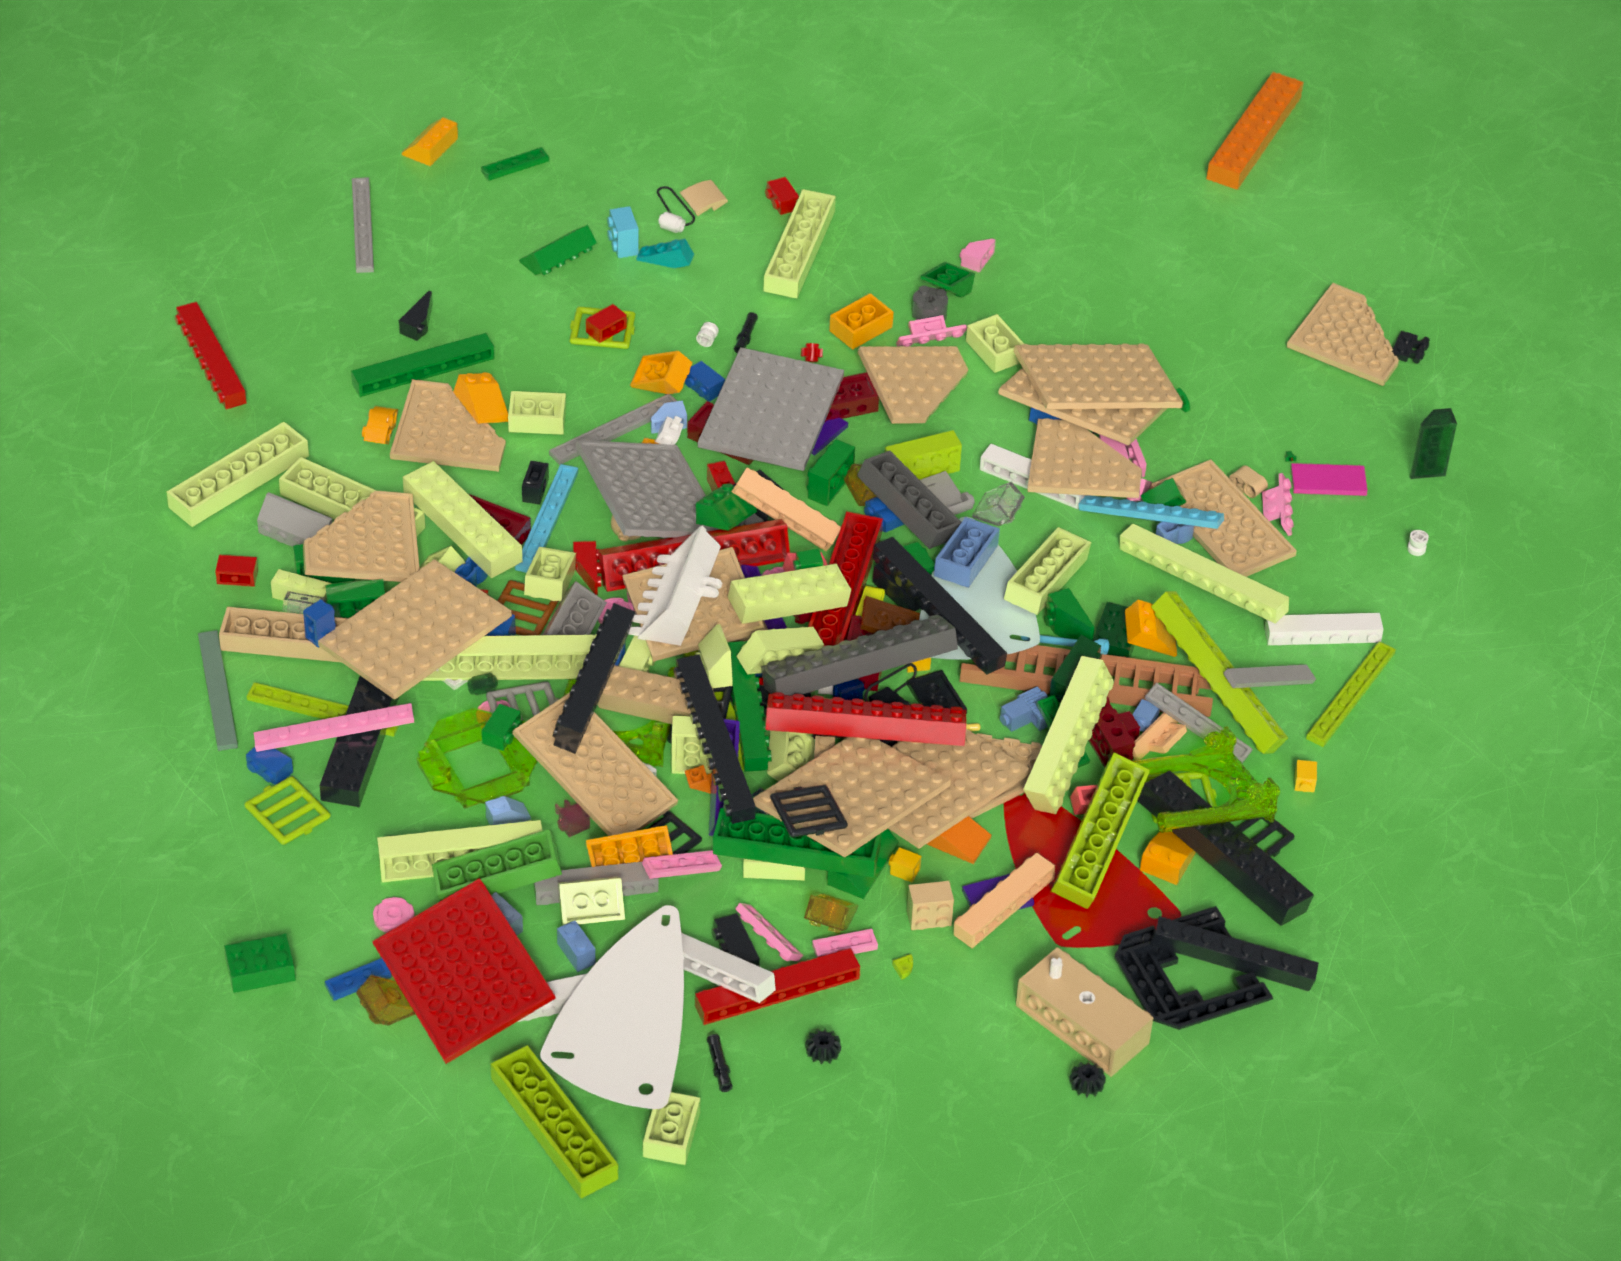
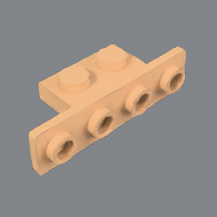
M1164 712L1135 740V747L1133 749L1135 761L1139 762L1149 751L1163 754L1168 752L1187 732L1186 726L1178 724V721Z

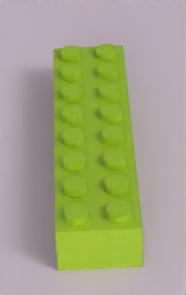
M1113 753L1104 769L1051 892L1086 909L1089 908L1095 899L1148 777L1149 769Z
M528 1045L491 1063L492 1081L581 1199L618 1180V1163Z

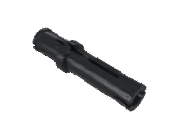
M754 312L748 313L743 328L737 335V342L734 346V351L737 354L740 347L746 348L751 341L750 336L758 320V315Z
M713 1034L707 1038L714 1065L713 1073L718 1080L719 1090L721 1092H728L733 1088L729 1076L730 1067L726 1064L720 1036Z

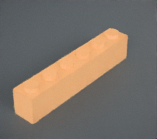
M749 468L745 469L732 490V493L773 519H782L789 529L826 552L841 530V527L835 521L829 520L819 511L813 510L803 501L794 498L789 492L780 489L772 481L764 479L756 471Z
M1038 853L1031 858H1027L1022 866L1014 869L1009 877L997 884L996 888L990 893L987 892L964 915L956 918L954 922V936L969 947L974 948L1054 879L1055 865Z

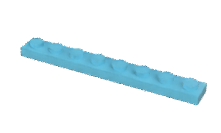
M560 464L522 549L523 562L515 566L516 571L527 573L538 548L546 547L578 475L577 467Z
M1085 495L1079 503V510L1214 529H1218L1224 521V513H1217L1216 511L1149 504L1144 501L1134 502L1128 499L1119 500L1112 497L1104 498Z

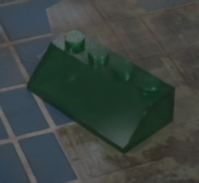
M1451 408L1432 410L1420 424L1410 479L1446 476L1457 421Z

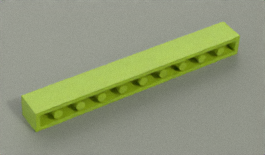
M1166 591L1151 606L1155 611V616L1165 624L1168 633L1175 637L1177 645L1187 653L1188 659L1197 666L1200 675L1207 679L1211 689L1220 696L1222 704L1229 708L1233 718L1245 729V734L1252 738L1258 751L1263 754L1274 753L1288 739L1287 735L1250 687L1232 688L1224 672L1227 669L1234 668V666L1176 591Z

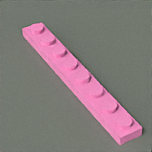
M409 703L254 732L256 752L414 723L412 704Z

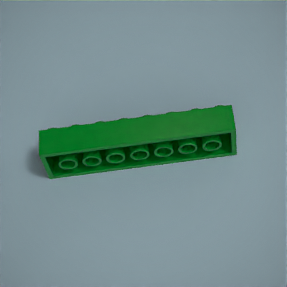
M724 808L720 809L713 835L714 855L873 878L881 849L880 833L848 856L843 857L807 835L790 837L783 822L772 815L756 813L753 820L732 824L730 818L725 816Z

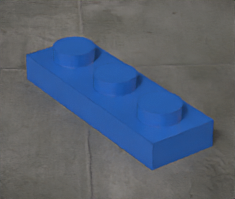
M381 958L326 980L325 987L333 1001L390 979L391 972Z

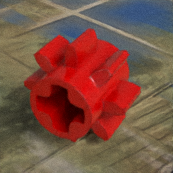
M806 343V348H801V357H805V362H818V358L823 357V349H819V344Z

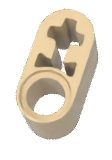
M1246 465L1239 468L1229 477L1238 489L1250 498H1255L1268 487L1266 479Z

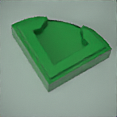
M1179 387L1176 391L1183 401L1182 408L1180 409L1186 413L1190 411V402L1184 391Z

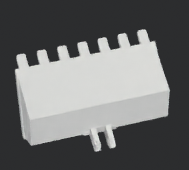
M700 526L671 555L658 556L657 562L666 563L667 566L653 568L652 573L662 575V579L648 580V586L657 587L658 589L657 591L643 592V598L652 599L653 601L652 603H639L638 610L647 611L648 613L647 615H634L633 622L641 623L643 626L631 627L629 635L638 636L640 640H651L681 646L701 596L715 598L719 595L717 589H720L723 583L717 578L709 577L721 546L706 532L703 526Z

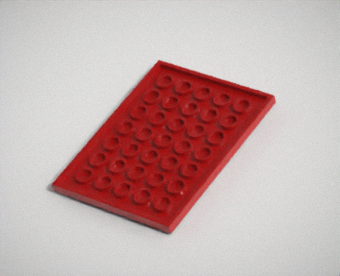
M480 878L372 941L445 1064L556 999L551 988Z

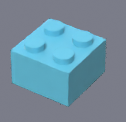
M630 206L610 209V217H607L610 230L607 231L609 241L612 240L613 252L616 251L618 258L638 255V226Z

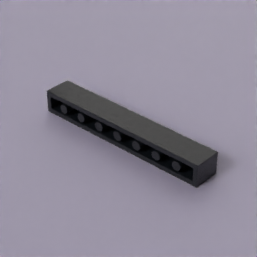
M1161 916L1158 917L1153 928L1150 945L1243 973L1254 972L1257 977L1305 991H1310L1316 981L1319 962Z

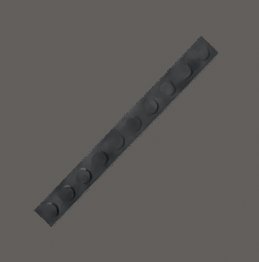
M894 537L874 545V561L885 570L887 575H890L896 581L897 585L919 605L920 609L924 610L929 616L940 615L955 627L957 645L964 651L967 657L974 661L979 669L988 675L1005 667L1007 652Z
M698 654L676 659L674 675L680 681L679 688L681 694H685V706L691 711V722L697 727L695 731L697 739L702 741V753L708 757L707 766L709 770L713 771L712 779L714 785H718L719 799L724 801L725 816L730 818L732 824L753 820L756 816V806L701 657Z

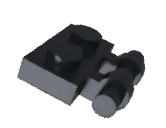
M1401 331L1392 352L1394 356H1397L1398 360L1407 362L1411 358L1414 363L1418 364L1425 356L1424 352L1429 347L1430 339L1424 337L1423 340L1419 341L1418 335Z

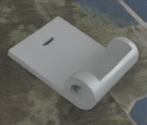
M946 471L920 480L954 515L973 509L975 503L973 496L968 492L961 494Z

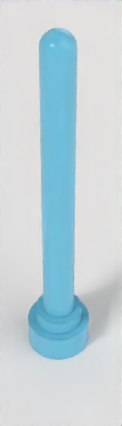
M1040 635L1039 643L1073 647L1077 640ZM1021 636L1023 641L1031 640L1029 637ZM1107 639L1095 640L1096 643L1101 645V654L1106 655L1109 650V641Z

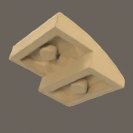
M712 180L694 184L680 192L683 199L697 216L710 208L715 211L728 202Z

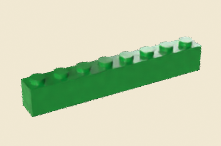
M487 333L352 370V385L359 397L409 384L412 382V379L423 380L495 359L494 345Z
M748 641L727 642L731 650L732 700L736 721H740L739 743L744 772L768 770V762H772L771 750H767V747H769V737L764 733L767 732L765 730L766 720L762 721V718H764V707L759 704L762 703L761 691H757L759 689V678L755 677V674H747L737 658L742 646Z

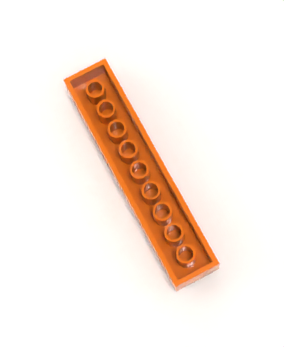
M1275 72L1270 75L1209 162L1207 180L1236 190L1239 189L1300 100L1303 88L1302 81Z

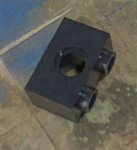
M530 461L522 483V502L541 504L549 481V463Z

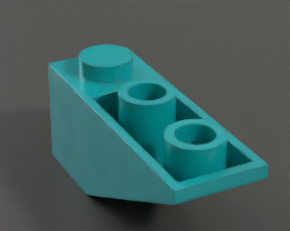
M676 239L671 242L644 246L640 249L636 259L641 262L679 268L689 266L695 254L686 239Z

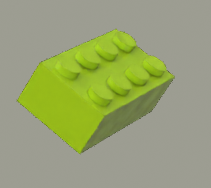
M954 430L885 447V452L891 451L919 480L944 471L948 474L960 471L962 444Z

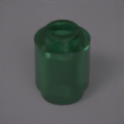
M491 672L473 676L467 682L468 690L472 695L493 692L498 686L497 677Z

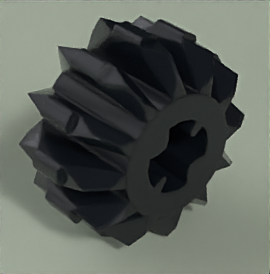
M826 1028L823 1032L816 1029L815 1034L810 1033L806 1041L807 1056L812 1057L813 1062L819 1060L821 1065L824 1061L830 1064L832 1059L837 1060L841 1052L839 1036H835L834 1031L828 1033Z
M1088 1061L1085 1065L1079 1062L1077 1067H1073L1069 1081L1072 1090H1077L1078 1096L1083 1093L1087 1098L1089 1094L1096 1097L1098 1092H1102L1106 1077L1103 1068H1098L1097 1063L1090 1065Z

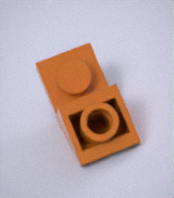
M704 765L685 770L690 788L711 794L712 773L706 774Z

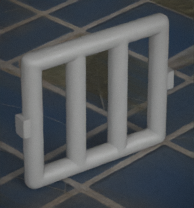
M549 682L486 693L491 709L490 715L493 714L498 706L495 698L506 697L510 707L519 710L514 695L525 693L533 716L540 713L533 692L544 690L549 705H552L559 699L555 698Z

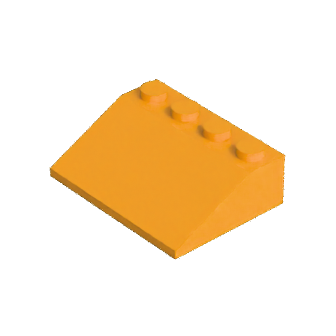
M667 825L586 840L592 867L642 862L644 858L673 855Z

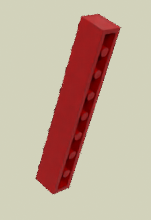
M193 302L176 307L177 315H175V321L177 325L181 326L182 335L186 336L188 346L192 347L194 357L198 358L201 370H205L207 381H211L213 392H217L219 403H222L225 409L246 404L245 389L198 303Z
M851 948L839 950L832 954L822 955L815 959L801 961L791 966L770 971L774 973L775 991L760 1003L719 986L695 993V1008L703 1025H707L860 979V965Z

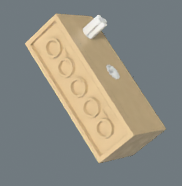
M1058 947L1019 979L1016 1006L1093 1064L1097 1063L1098 1068H1103V1071L1110 1077L1118 1072L1150 1042L1153 1017Z

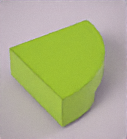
M911 954L895 959L892 962L901 980L908 977L912 972L913 957Z

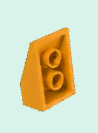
M680 351L643 356L630 386L636 389L663 394L680 393L693 362Z
M490 373L458 375L453 393L477 423L508 422V412L499 384Z
M1137 600L1125 610L1128 643L1176 657V639L1168 633L1165 624L1155 616V611L1151 607L1153 604Z
M1164 827L1145 849L1142 855L1140 870L1178 885L1196 852L1170 829Z

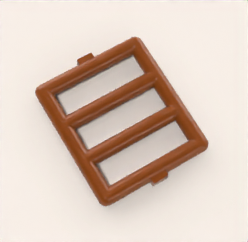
M513 580L508 581L497 600L499 603L504 605L507 601L544 612L542 617L539 618L511 610V613L515 615V619L537 625L534 631L515 626L516 634L522 636L541 635L559 601H550L546 605L510 595L512 589L524 591L525 584Z

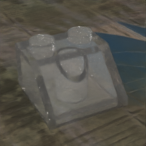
M1011 481L985 492L972 517L996 526L1005 523L1009 524L1015 519V514L1021 508V503L1025 497Z

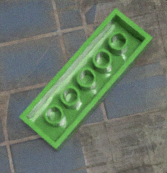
M550 829L432 864L436 891L440 901L479 878L490 895L495 892L499 894L562 875L556 844Z

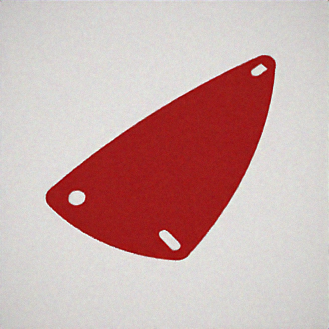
M1025 792L1023 795H1018L1003 803L1006 834L1015 869L1022 866L1027 858H1031L1036 853L1055 865L1054 879L1032 897L1034 900V906L1032 907L1044 928L1057 945L1072 948L1119 945L1125 934L1156 924L1158 918L1154 919L1148 915L1150 908L1160 909L1162 912L1161 917L1173 920L1181 917L1180 910L1117 849L1095 899L1088 909L1051 892L1082 821L1062 806L1059 807L1056 814L1035 810ZM1075 926L1081 928V931L1070 939L1066 940L1062 937L1064 933Z

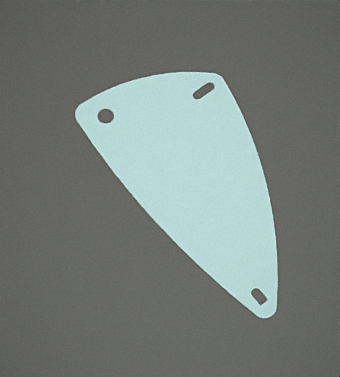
M999 545L969 588L935 577L934 571L932 572L931 576L979 623L1007 654L1023 651L1039 644L1040 635L1036 614L1004 600L1008 581L1017 570ZM921 609L919 620L929 619L930 616ZM1010 635L1025 636L1031 640H1014L1010 638ZM959 646L957 650L931 657L939 659H971L965 655Z

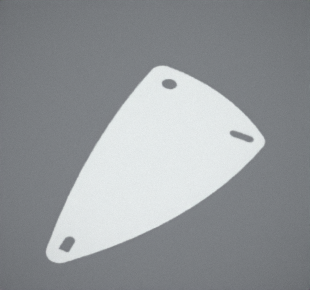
M669 905L663 906L630 930L592 967L565 1003L546 1038L540 1057L552 1070L569 1082L599 1097L625 1105L649 1109H660L667 1105L679 1052L684 998L683 946L677 908ZM662 915H670L668 926L661 924ZM554 1051L571 1052L574 1054V1058H553L551 1053ZM643 1083H649L653 1086L654 1090L649 1095H643L639 1092V1086Z

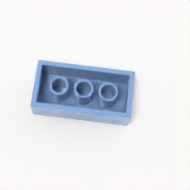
M965 517L936 557L934 576L969 588L998 547L1000 528Z

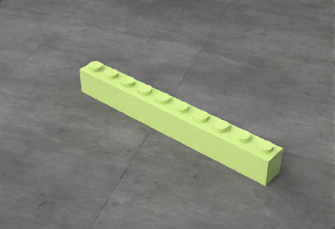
M1132 524L1120 535V550L1276 624L1288 612V596L1144 528Z

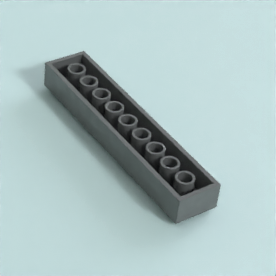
M932 615L929 619L915 620L911 624L904 626L897 625L887 631L880 630L873 635L859 636L855 640L842 641L834 646H824L817 651H806L803 655L789 656L782 661H771L767 665L761 666L764 688L770 694L775 692L789 696L805 694L958 649L956 629L940 615Z

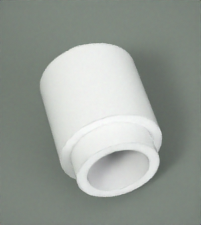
M665 212L659 217L660 227L665 230L681 233L685 227V220L681 216Z

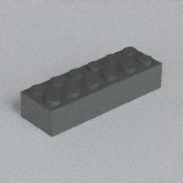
M891 451L864 460L857 476L924 545L931 549L949 541L961 524V521Z

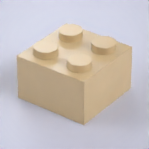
M949 881L909 885L907 915L911 930L942 928L952 925L954 898Z

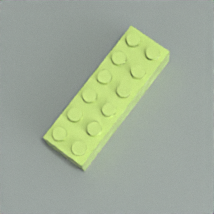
M1058 527L1008 581L1004 600L1038 615L1048 602V594L1059 591L1088 558L1091 542Z
M837 564L733 580L731 581L728 599L741 623L744 624L845 607L849 601L851 588Z

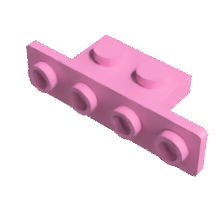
M943 315L910 321L908 325L911 335L899 337L896 344L897 346L909 347L914 343L925 344L935 339L936 341H942L951 336L958 338L965 333L967 326L960 325L946 328Z
M1280 473L1279 486L1262 492L1263 515L1269 521L1281 518V525L1287 535L1290 536L1294 527L1291 518L1293 510L1290 504L1292 501L1290 493L1292 486L1289 478H1285L1283 473Z

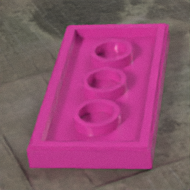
M1291 463L1293 493L1367 496L1364 466Z

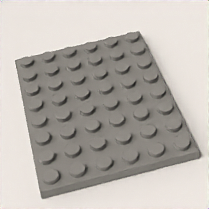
M740 347L698 440V447L804 471L844 377V370Z
M577 440L575 446L624 536L675 538L693 534L700 526H703L706 532L719 530L718 528L696 524V502L703 499L706 495L677 445Z

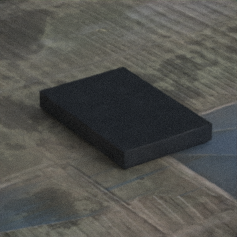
M943 670L907 680V686L918 704L925 707L939 705L949 709L951 707H960L966 710L967 714L966 706Z

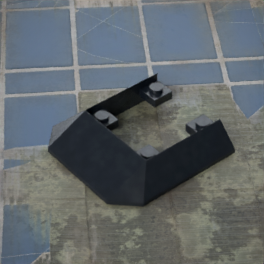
M1217 906L1173 919L1231 937L1225 927L1226 921ZM1154 926L1125 934L1114 956L1144 1010L1153 1017V1021L1178 1030L1273 1000V996L1265 983H1260L1254 972L1234 977V984L1238 990L1205 1001L1198 990L1178 995L1163 968L1178 964L1179 958L1175 952L1150 945Z

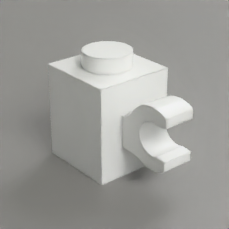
M667 416L659 429L655 442L658 444L675 445L684 425L680 423L682 418L675 416L672 419Z

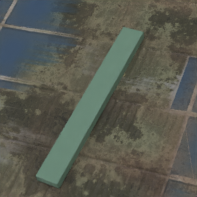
M216 630L198 633L217 749L221 751L238 748L218 632Z

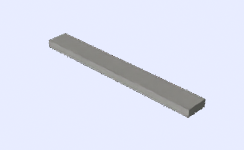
M352 178L356 273L374 272L369 178Z
M666 394L550 449L549 455L559 465L580 456L575 446L577 440L609 442L651 422V417L664 403L677 400L671 394Z

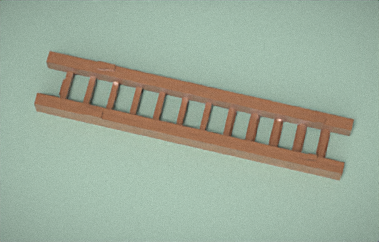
M1036 645L1023 651L1007 654L1006 661L1017 663L1016 671L1003 667L988 675L979 669L977 665L962 663L960 682L1028 691L1038 686L1041 691L1050 694L1053 676L1044 675V667L1056 668V673L1071 650ZM1102 654L1101 660L1104 661L1110 675L1115 676L1113 688L1109 690L1107 695L1110 703L1138 707L1142 699L1146 700L1144 698L1151 690L1138 688L1139 680L1152 681L1153 686L1156 682L1173 684L1172 693L1203 715L1211 716L1213 698L1196 696L1199 688L1212 690L1210 683L1200 675L1197 667ZM1025 664L1036 665L1035 673L1024 672ZM1120 677L1134 679L1133 687L1119 685ZM1178 685L1192 687L1191 695L1177 693Z

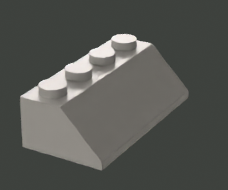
M268 492L257 519L258 532L293 547V545L303 544L307 538L315 536L317 531L324 526L332 524V518Z
M575 581L566 591L542 635H590L607 602Z

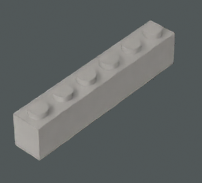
M642 862L561 870L562 875L533 883L536 905L559 903L558 883L619 876L622 882L623 896L658 892V878L649 879Z

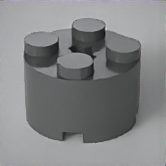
M928 286L919 287V290L913 295L912 317L920 320L943 315L945 321L948 308L947 292L944 289Z

